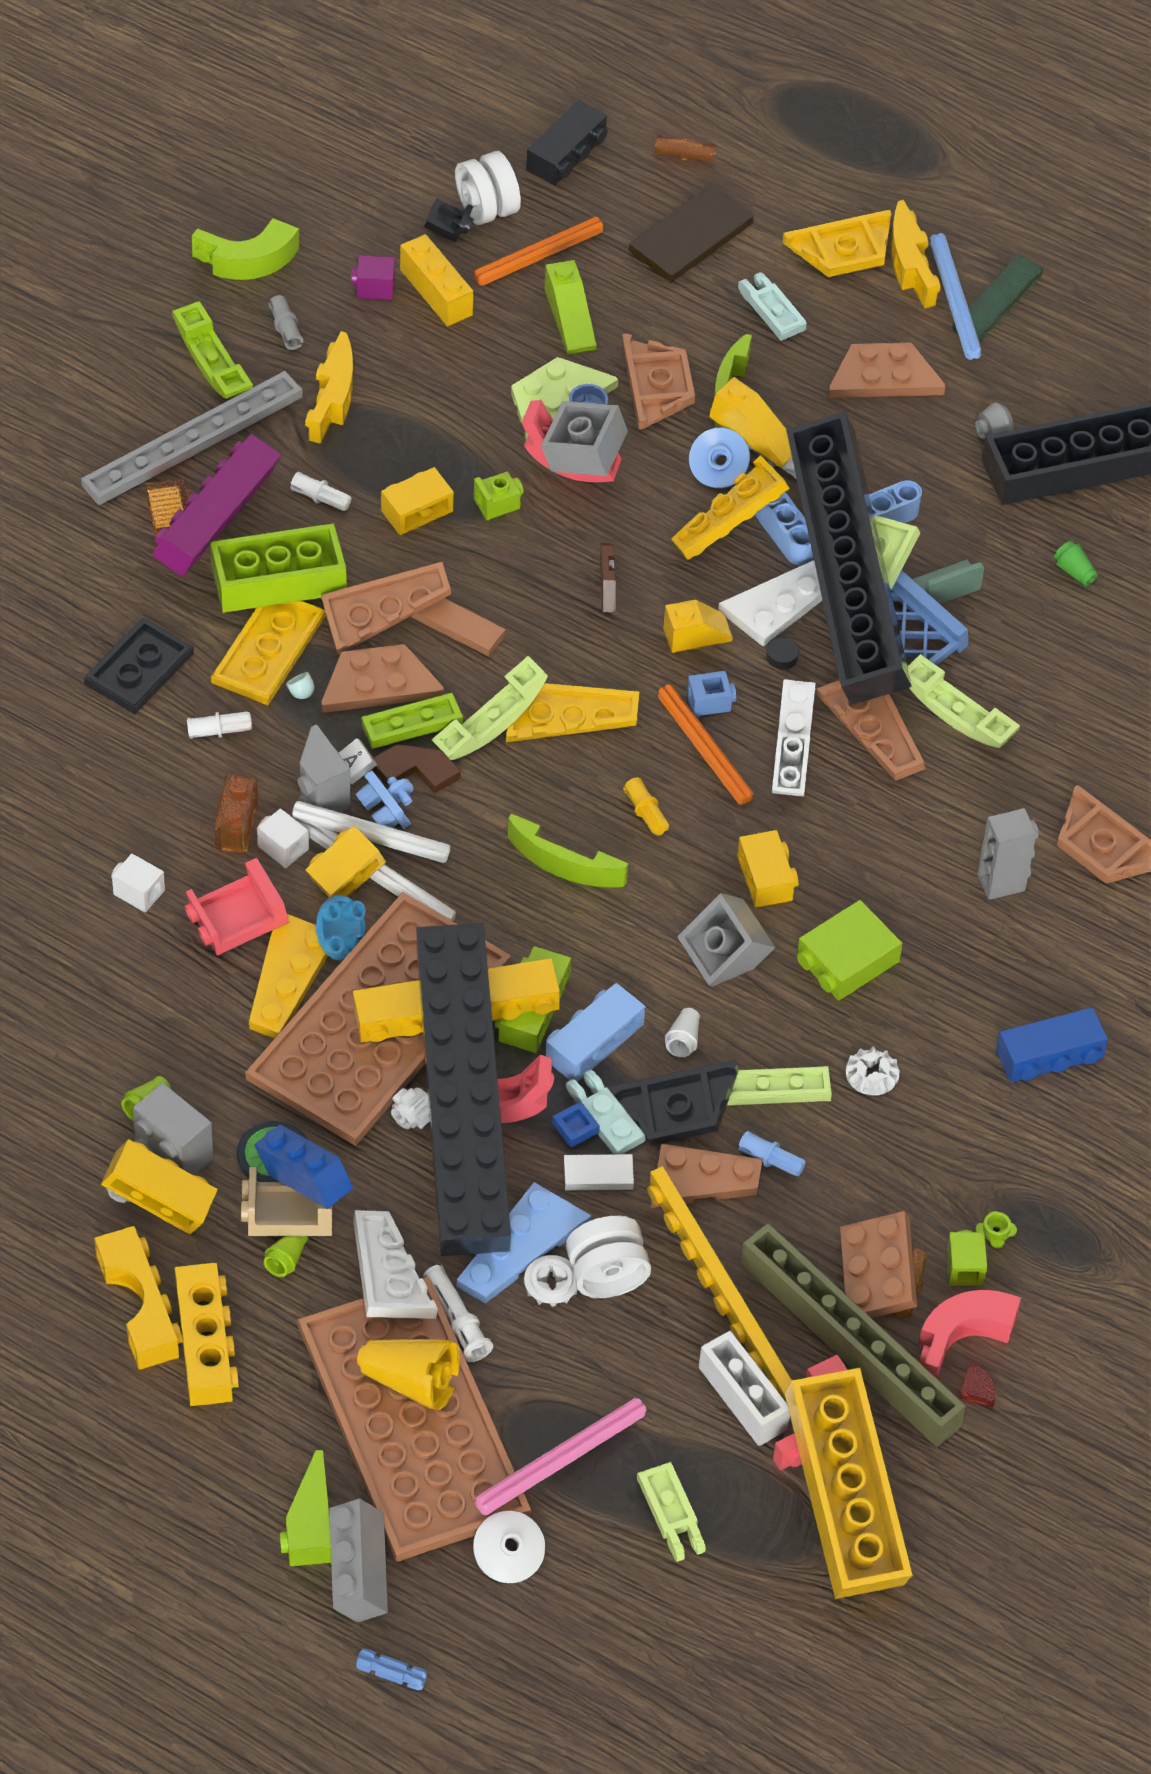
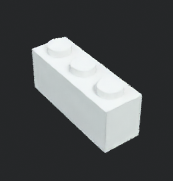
M731 1331L724 1333L701 1347L699 1369L758 1446L788 1430L790 1413L787 1403Z

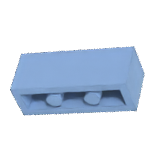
M615 983L607 991H600L594 998L593 1003L585 1010H578L565 1027L561 1030L556 1029L549 1035L546 1040V1057L552 1058V1066L569 1080L574 1079L578 1082L584 1077L583 1074L586 1071L593 1069L644 1025L645 1005L619 984Z

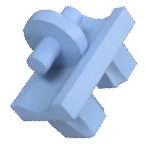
M372 770L367 773L365 778L369 783L363 786L356 793V796L367 811L383 801L385 806L371 815L376 823L391 828L397 824H400L403 829L410 826L411 822L397 803L402 802L407 806L412 802L410 797L413 791L412 783L408 779L397 780L395 777H391L387 781L390 786L387 790Z

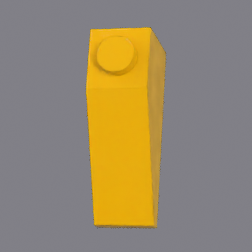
M733 377L716 393L709 417L722 427L737 432L749 446L780 468H783L792 459L786 428L758 393Z

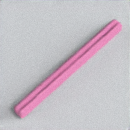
M633 1398L479 1494L474 1502L476 1508L479 1509L481 1514L488 1515L643 1418L647 1410L646 1406L639 1398Z

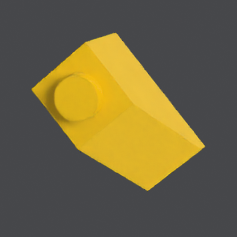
M698 600L665 605L663 630L672 653L731 642L733 640L724 613Z

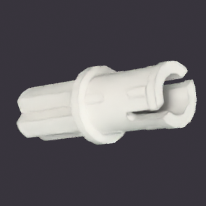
M297 472L291 481L292 486L290 489L292 491L308 496L316 504L324 502L337 509L346 511L351 503V496L329 487L328 482L325 480H315L301 472Z
M215 712L216 715L187 718L190 739L218 735L220 738L225 733L249 731L252 729L250 712L219 715V712Z

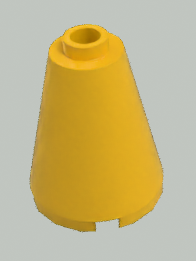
M448 1339L369 1340L366 1345H362L359 1349L357 1364L360 1366L362 1374L429 1409L441 1410L448 1403L455 1388L449 1386L451 1375L458 1376L460 1352L459 1346Z

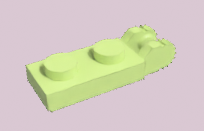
M669 1462L637 1473L638 1483L663 1538L667 1539L668 1547L674 1560L678 1562L685 1558L683 1545L680 1543L677 1535L685 1531L688 1533L695 1553H704L706 1548L697 1526L698 1520L672 1463Z

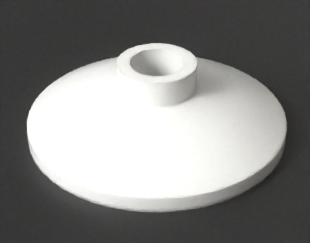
M501 1511L489 1516L479 1526L474 1537L473 1551L478 1566L488 1577L501 1583H517L532 1576L540 1567L545 1555V1540L539 1526L527 1515L517 1511ZM507 1539H514L517 1542L516 1551L506 1549L505 1541Z

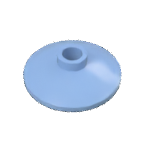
M713 428L705 431L694 441L689 453V465L693 475L702 484L711 488L720 489L734 485L733 480L742 472L746 473L750 463V451L747 443L741 435L728 428ZM725 456L727 458L726 463L717 465V458Z

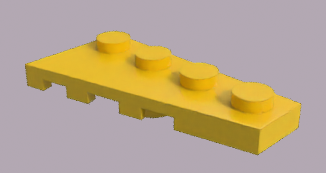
M287 914L289 923L272 930L249 1019V1029L274 1039L295 1015L329 956L318 942L316 925Z

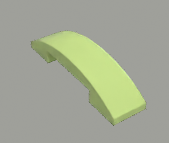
M921 654L908 665L912 687L909 689L939 718L966 736L983 744L1000 748L1019 730L1020 725L998 709L994 708L991 712H988L944 680L945 671Z
M529 656L504 676L509 684L461 725L455 719L432 739L436 746L450 760L468 755L492 741L514 723L532 703L548 676Z

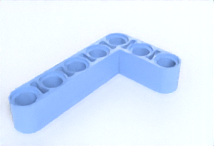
M901 481L869 494L874 515L907 523L917 518L919 514L922 489L916 482ZM786 492L779 499L770 502L756 512V518L789 562L802 566L814 560L805 517Z

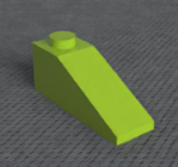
M575 260L545 265L544 290L567 355L596 350L597 345L584 287Z
M323 1450L315 1451L286 1516V1531L279 1532L281 1554L288 1553L289 1567L331 1563L330 1517Z

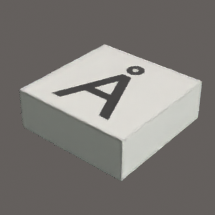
M358 738L339 752V755L350 768L351 784H354L377 765Z

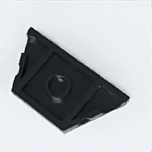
M735 1059L609 1087V1089L645 1134L648 1142L651 1145L718 1131L739 1072V1066Z

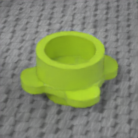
M993 1211L985 1217L984 1223L977 1224L976 1232H984L985 1238L990 1241V1245L993 1248H1002L1007 1238L1016 1235L1017 1227L1011 1223L1006 1214Z

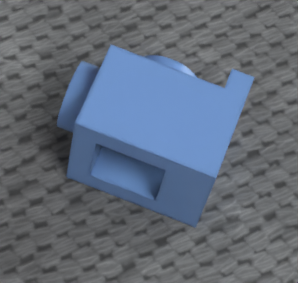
M726 671L688 676L686 696L690 709L699 720L702 715L730 712L732 702H736V689L734 683H729Z

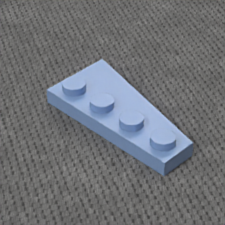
M534 1182L509 1213L510 1251L477 1254L458 1277L456 1287L486 1304L519 1278V1274L526 1270L534 1260L544 1256L555 1246L559 1248L564 1244L572 1231L582 1224L591 1221V1215Z

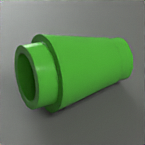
M1072 540L1063 544L1053 556L1059 568L1085 587L1090 585L1099 575L1080 544H1075Z

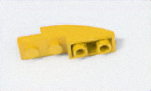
M900 200L895 210L891 237V258L895 275L902 290L914 288L924 308L936 306L937 293L940 292V282L938 277L931 273L927 257L925 256V248H928V238L926 233L921 231L917 225V219L913 210H909L905 201Z
M342 331L336 342L330 343L325 363H320L317 369L316 380L319 381V392L316 407L314 410H309L305 421V426L309 428V441L321 444L331 422L339 425L344 424L351 404L353 356L348 335Z

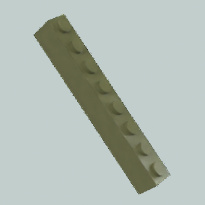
M769 1223L743 1242L740 1264L852 1369L860 1368L863 1379L931 1443L938 1447L962 1427L966 1406Z

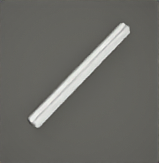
M297 820L298 823L308 830L309 838L325 849L332 846L335 838L339 835L335 831ZM385 864L370 877L399 897L404 892L454 922L456 912Z

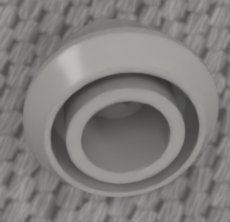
M994 402L978 415L975 427L978 435L985 439V435L1014 430V423L1009 410L1004 405Z

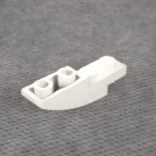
M785 679L783 681L772 793L804 797L815 683Z

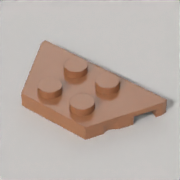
M622 334L623 352L638 429H644L695 403V392L686 350L674 346L667 347L652 340H649L648 344L633 341L630 334Z
M911 342L851 344L829 386L828 396L829 398L944 395L945 383Z
M405 644L341 652L321 701L322 713L422 701L444 695V689L440 682Z
M1076 785L1058 837L1057 846L1106 884L1151 872V840L1082 787Z

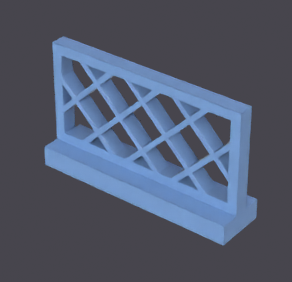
M901 570L891 590L893 601H899L903 605V612H896L897 620H902L900 635L905 657L917 658L921 654L926 659L930 658L929 661L937 666L955 650L960 653L969 646L968 629ZM906 620H920L924 624V631H906ZM905 639H924L923 650H905ZM928 639H941L947 644L941 650H927Z

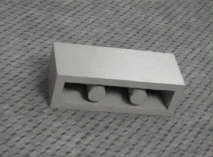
M1025 808L987 818L977 875L988 900L1024 892L1026 889L1027 879L1031 876V859L1035 856V839H1038L1039 833L1036 822L1030 820Z
M360 1498L329 1508L333 1609L356 1622L388 1613L384 1513Z

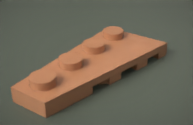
M438 562L321 595L337 654L340 655L341 652L351 649L451 595V589L443 562Z
M840 680L816 688L817 696L895 781L925 770L924 761L890 694L851 705L841 687Z

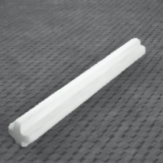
M297 801L293 808L292 818L339 833L349 830L354 825L370 842L441 863L447 861L450 853L449 844L302 801Z

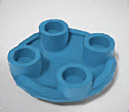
M337 895L328 898L320 907L316 919L318 942L324 952L334 960L343 961L365 936L366 925L364 916L366 910L361 901H353L349 897Z

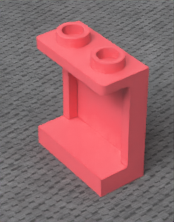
M257 858L245 863L248 875L199 898L195 896L192 889L185 892L189 904L184 905L188 918L192 924L198 922L200 927L197 930L205 946L211 944L217 956L289 923L284 902Z

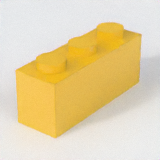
M426 234L400 245V270L447 327L473 315L472 288Z
M129 1139L115 1152L101 1182V1185L188 1234L194 1232L204 1222L218 1190L209 1185L204 1178L186 1172L179 1168L174 1161L163 1159L149 1151L144 1144L133 1142Z

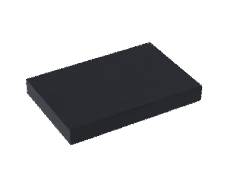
M143 617L84 677V683L133 714H136L194 654V647Z

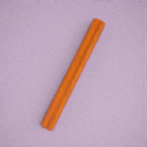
M598 217L590 218L474 271V280L479 286L491 283L602 233L603 223Z
M670 684L661 687L658 690L659 700L739 805L751 802L753 791L676 689Z

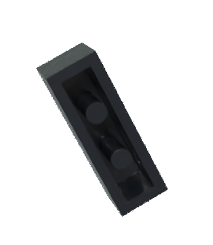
M578 100L527 149L526 170L555 186L563 177H568L573 167L580 161H584L597 144H601L605 140L608 133L606 129L607 115Z

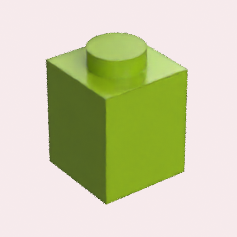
M970 1230L950 1232L946 1249L949 1286H984L987 1272L984 1232H973Z

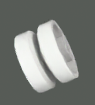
M493 151L482 155L479 162L476 159H470L457 164L455 168L457 191L464 209L468 204L473 206L470 217L474 218L473 222L476 225L493 221L497 214L500 217H505L519 211L521 203L519 186L515 173L504 154L500 151Z
M626 1216L597 1218L579 1226L566 1239V1249L570 1263L574 1266L573 1275L577 1289L583 1295L591 1298L619 1296L636 1289L650 1276L651 1264L648 1254L643 1248L644 1240L640 1226L634 1219Z

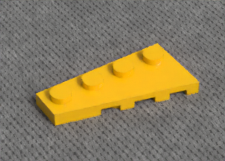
M761 455L753 462L755 468L747 475L742 472L733 480L735 486L727 494L719 493L711 501V509L707 513L699 512L671 538L676 548L687 560L701 554L706 547L719 538L728 535L737 525L752 518L757 511L770 502L776 501L784 492L790 489L785 480Z
M544 683L528 708L507 728L506 742L636 726L639 692Z

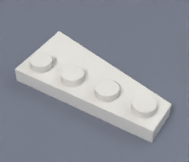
M814 560L720 602L718 611L724 613L727 619L764 647L822 601Z
M355 1210L353 1224L366 1317L436 1319L438 1307L434 1300L429 1299L427 1295L428 1288L423 1278L419 1279L415 1271V1262L411 1254L407 1255L403 1247L404 1240L390 1212Z

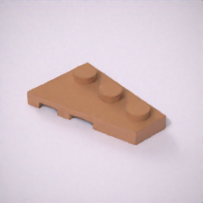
M661 1144L657 1168L664 1167L685 1204L694 1203V1199L714 1197L716 1200L757 1195L763 1159ZM651 1200V1208L661 1207L660 1204L655 1205Z

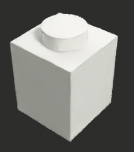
M281 808L272 816H266L257 827L258 847L284 868L290 866L309 850L308 830Z
M132 853L124 862L116 865L111 875L113 894L145 913L165 891L164 871Z

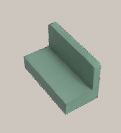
M964 560L912 580L941 604L980 590L984 566L981 562L971 565L968 560Z

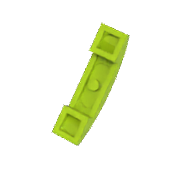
M200 301L172 311L175 323L191 356L204 377L218 394L227 399L253 388L252 382L241 365H235L215 334L213 321Z
M745 334L727 352L717 374L715 395L732 379L733 375L745 377L750 357L752 335ZM714 421L715 428H724Z
M512 813L508 818V838L516 849L535 865L563 879L588 886L617 888L626 885L628 863L601 851H598L594 860L540 838V825Z

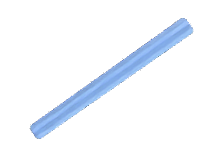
M943 233L933 234L930 237V246L965 357L968 360L978 359L981 356V347L946 237Z

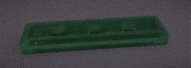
M1018 254L970 305L968 309L979 342L1041 277L1043 267ZM954 323L952 331L958 334L956 325Z

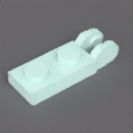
M760 272L754 275V282L759 290H756L747 279L738 282L739 291L744 299L749 301L750 305L780 341L806 330V320L776 284H772L765 277V274Z
M592 1069L586 1071L583 1074V1078L594 1095L587 1098L584 1089L574 1079L566 1082L567 1091L575 1103L582 1101L600 1125L598 1135L614 1155L624 1154L645 1142V1134L607 1087L604 1088L601 1079Z

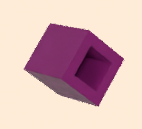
M359 255L358 268L352 267L351 285L357 286V298L393 300L395 257Z

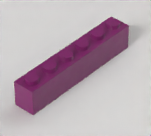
M252 434L243 443L238 441L228 455L230 459L228 460L224 457L214 470L216 475L213 477L209 474L199 488L201 492L198 494L194 491L184 505L185 511L178 509L169 522L171 527L168 529L164 526L154 540L158 545L152 556L182 577L186 575L209 548L210 542L215 541L272 474L281 457L280 453Z

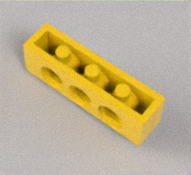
M217 1263L175 1267L190 1407L233 1402L232 1388H238L239 1385L237 1367H230L229 1357H235L233 1336H226L225 1327L231 1326L229 1305L222 1306L221 1297L227 1296L225 1275L218 1276ZM202 1301L209 1302L207 1305H198L197 1303ZM203 1332H212V1333H214V1334L209 1335V1336L201 1335V1333H203ZM208 1362L217 1363V1365L211 1367L205 1366L204 1364Z

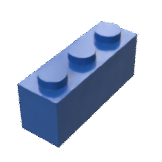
M1092 1007L1000 1031L996 1052L1010 1082L1021 1079L1026 1081L1040 1074L1052 1071L1061 1072L1070 1066L1082 1063L1091 1064L1104 1058L1108 1038Z
M282 1125L268 1131L261 1140L254 1144L269 1176L326 1209L353 1189L338 1156Z

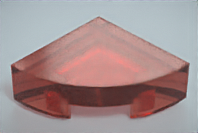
M969 1363L960 1398L994 1407L996 1388L989 1374L979 1366Z

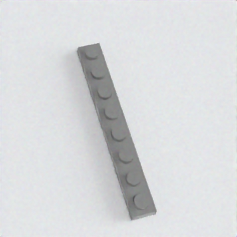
M283 371L81 478L82 487L98 505H101L303 398L302 388L286 371Z

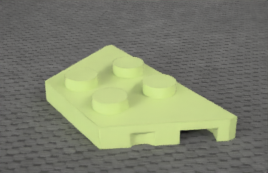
M556 357L511 386V395L514 404L518 408L517 414L520 422L523 421V416L527 411L530 401L542 400L554 420L562 401H569V394L578 385L595 384L603 388L608 394L618 387V379L615 376ZM525 431V439H527L528 433Z

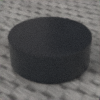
M776 638L767 647V661L777 669L791 668L797 663L799 649L797 644L791 639Z

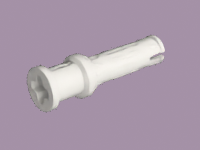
M442 1265L430 1267L425 1271L423 1277L430 1278L451 1324L454 1335L464 1349L463 1355L465 1360L475 1362L485 1358L492 1351L493 1344L481 1332L479 1319L467 1311L456 1289L449 1280Z

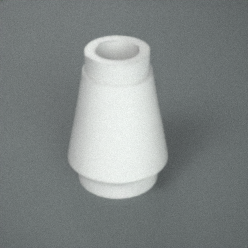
M684 1008L665 1035L666 1048L674 1056L687 1057L697 1048L700 1014L695 1009Z

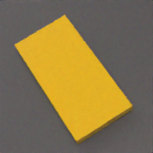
M303 601L256 608L211 676V683L268 706L326 617L325 610Z

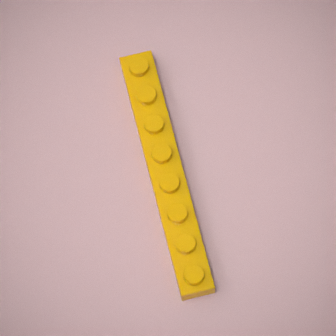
M662 1166L651 1171L650 1186L647 1187L652 1202L655 1205L660 1204L665 1212L664 1220L668 1229L672 1233L677 1232L681 1239L680 1246L685 1257L688 1260L693 1259L698 1267L697 1275L704 1288L710 1287L715 1296L713 1300L721 1316L726 1315L732 1324L730 1329L740 1344H744L750 1357L787 1403L784 1392L792 1381L664 1167Z

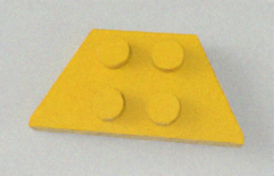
M885 210L783 233V243L827 277L882 266L885 261L891 211Z

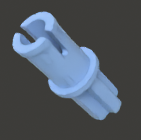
M749 1131L745 1132L740 1140L738 1150L754 1158L763 1159L762 1162L765 1167L773 1165L795 1176H800L806 1162L804 1159L781 1149L780 1144L776 1141L771 1143Z

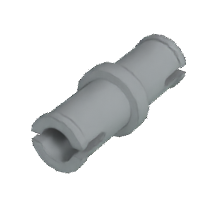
M277 295L270 299L271 302H268V307L274 317V327L277 332L281 333L285 347L289 350H296L304 342L297 327L298 319L291 312L287 299L284 296Z

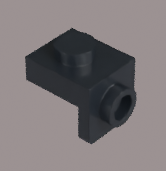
M436 199L424 227L456 242L461 233H468L474 218L470 217L473 206L468 204L464 211H461Z

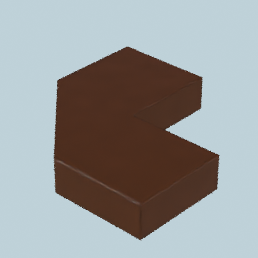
M600 543L601 609L603 612H614L616 610L614 546L611 543Z
M395 745L373 758L377 763L373 770L388 786L387 781L389 778L395 777L397 780H401L416 772L428 787L436 793L461 778V771L442 750Z

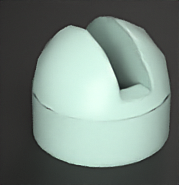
M308 672L297 675L286 683L290 693L298 699L309 698L314 692L315 686Z

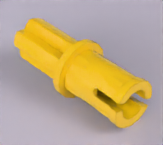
M636 777L627 781L623 790L634 804V812L637 816L644 819L652 833L657 836L662 835L669 829V824L658 808V800L650 795L641 778Z

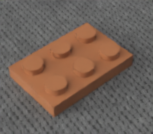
M901 1211L841 1226L845 1295L870 1318L917 1307L910 1218L907 1213Z

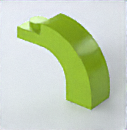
M272 218L261 234L246 241L226 240L198 228L192 235V257L212 264L213 275L233 280H250L270 275L288 264L299 250V228Z

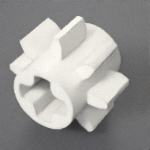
M402 1088L392 1098L395 1103L392 1105L391 1114L395 1121L403 1128L409 1129L411 1127L414 1129L418 1126L421 1129L430 1121L428 1094L422 1089L415 1088L413 1090L410 1088L407 1091L405 1088Z

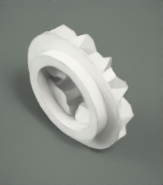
M874 1046L870 1050L865 1051L860 1048L857 1054L854 1056L850 1055L846 1065V1078L855 1090L866 1095L885 1094L895 1087L899 1079L900 1070L897 1066V1059H892L887 1050L884 1052L877 1051ZM878 1064V1072H873L866 1077L867 1068H872Z
M556 1255L537 1258L527 1267L524 1275V1285L528 1296L534 1297L539 1305L542 1302L549 1303L552 1307L561 1302L567 1304L573 1295H577L578 1291L573 1275L574 1266L566 1258ZM550 1272L553 1273V1277H555L557 1282L554 1290H551L548 1283H546Z

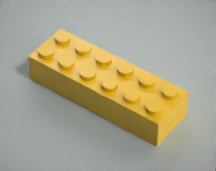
M856 1368L792 1380L784 1393L835 1599L904 1586L912 1577V1571L861 1369Z

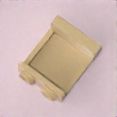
M250 1167L249 1180H242V1200L248 1201H242L241 1222H248V1236H332V1206L326 1209L281 1182H258L257 1167Z

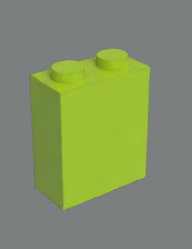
M859 900L800 937L797 959L805 970L811 971L826 992H831L840 1001L899 963L903 943Z

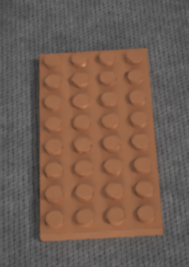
M402 892L245 1072L246 1080L356 1146L394 1102L392 1098L402 1088H405L425 1065L423 1032L415 1036H398L386 1038L380 1042L368 1041L361 1043L354 1012L353 991L419 980L416 927L458 924ZM485 940L488 969L507 966L511 963L510 954Z
M429 1277L423 1278L428 1288L427 1295L429 1299L434 1300L438 1307L436 1319L366 1317L364 1298L298 1319L299 1331L373 1507L384 1513L385 1537L396 1562L475 1536L482 1522L497 1512L517 1511L531 1517V1508L524 1492L488 1515L481 1514L475 1506L474 1502L479 1494L513 1474L514 1469ZM448 1339L453 1341L452 1343H456L459 1346L460 1368L458 1376L451 1375L449 1386L455 1388L448 1403L441 1410L429 1409L362 1374L361 1368L357 1364V1356L361 1346L366 1345L369 1340Z

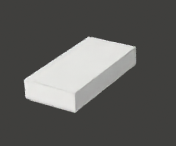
M632 1154L564 1155L565 1191L633 1190Z

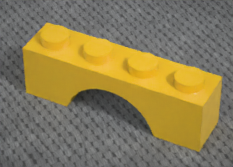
M135 1226L95 1237L96 1257L106 1284L127 1287L133 1290L143 1301L139 1313L126 1324L128 1343L138 1370L179 1358L178 1344L183 1343L182 1334L178 1323L172 1324L168 1316L172 1314L171 1305L167 1294L160 1295L157 1287L161 1285L160 1276L155 1265L149 1266L147 1258L150 1257V1251L145 1237H138Z

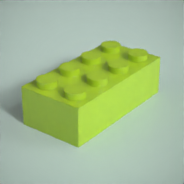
M334 523L210 542L212 572L223 613L321 598L323 594L347 588L346 565Z

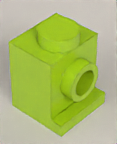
M507 471L483 480L480 477L474 479L473 499L486 520L520 509L523 487L519 478L512 479Z

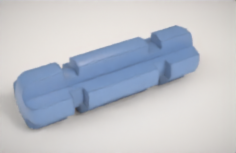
M366 1648L360 1651L356 1661V1667L359 1670L370 1673L371 1670L375 1671L376 1676L401 1685L406 1682L408 1683L407 1687L418 1691L424 1687L427 1680V1671L416 1666H413L411 1669L408 1667V1663L383 1654L378 1657L376 1656L377 1652Z

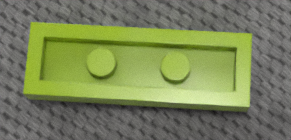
M453 693L363 716L361 717V725L371 748L374 749L443 730L455 719L462 725L463 716Z

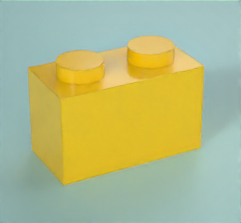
M433 467L382 490L381 512L397 533L402 535L453 512L454 492L436 468Z
M353 825L349 830L342 831L335 838L334 844L325 852L317 854L305 870L329 898L337 895L349 897L381 868L386 861L380 851Z
M777 830L739 837L737 857L754 907L758 908L793 901L794 887H798V876L796 869L789 866L788 846L786 842H781Z

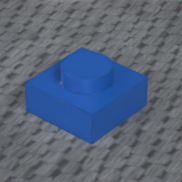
M582 1101L559 1112L552 1118V1124L570 1148L599 1133L600 1125Z

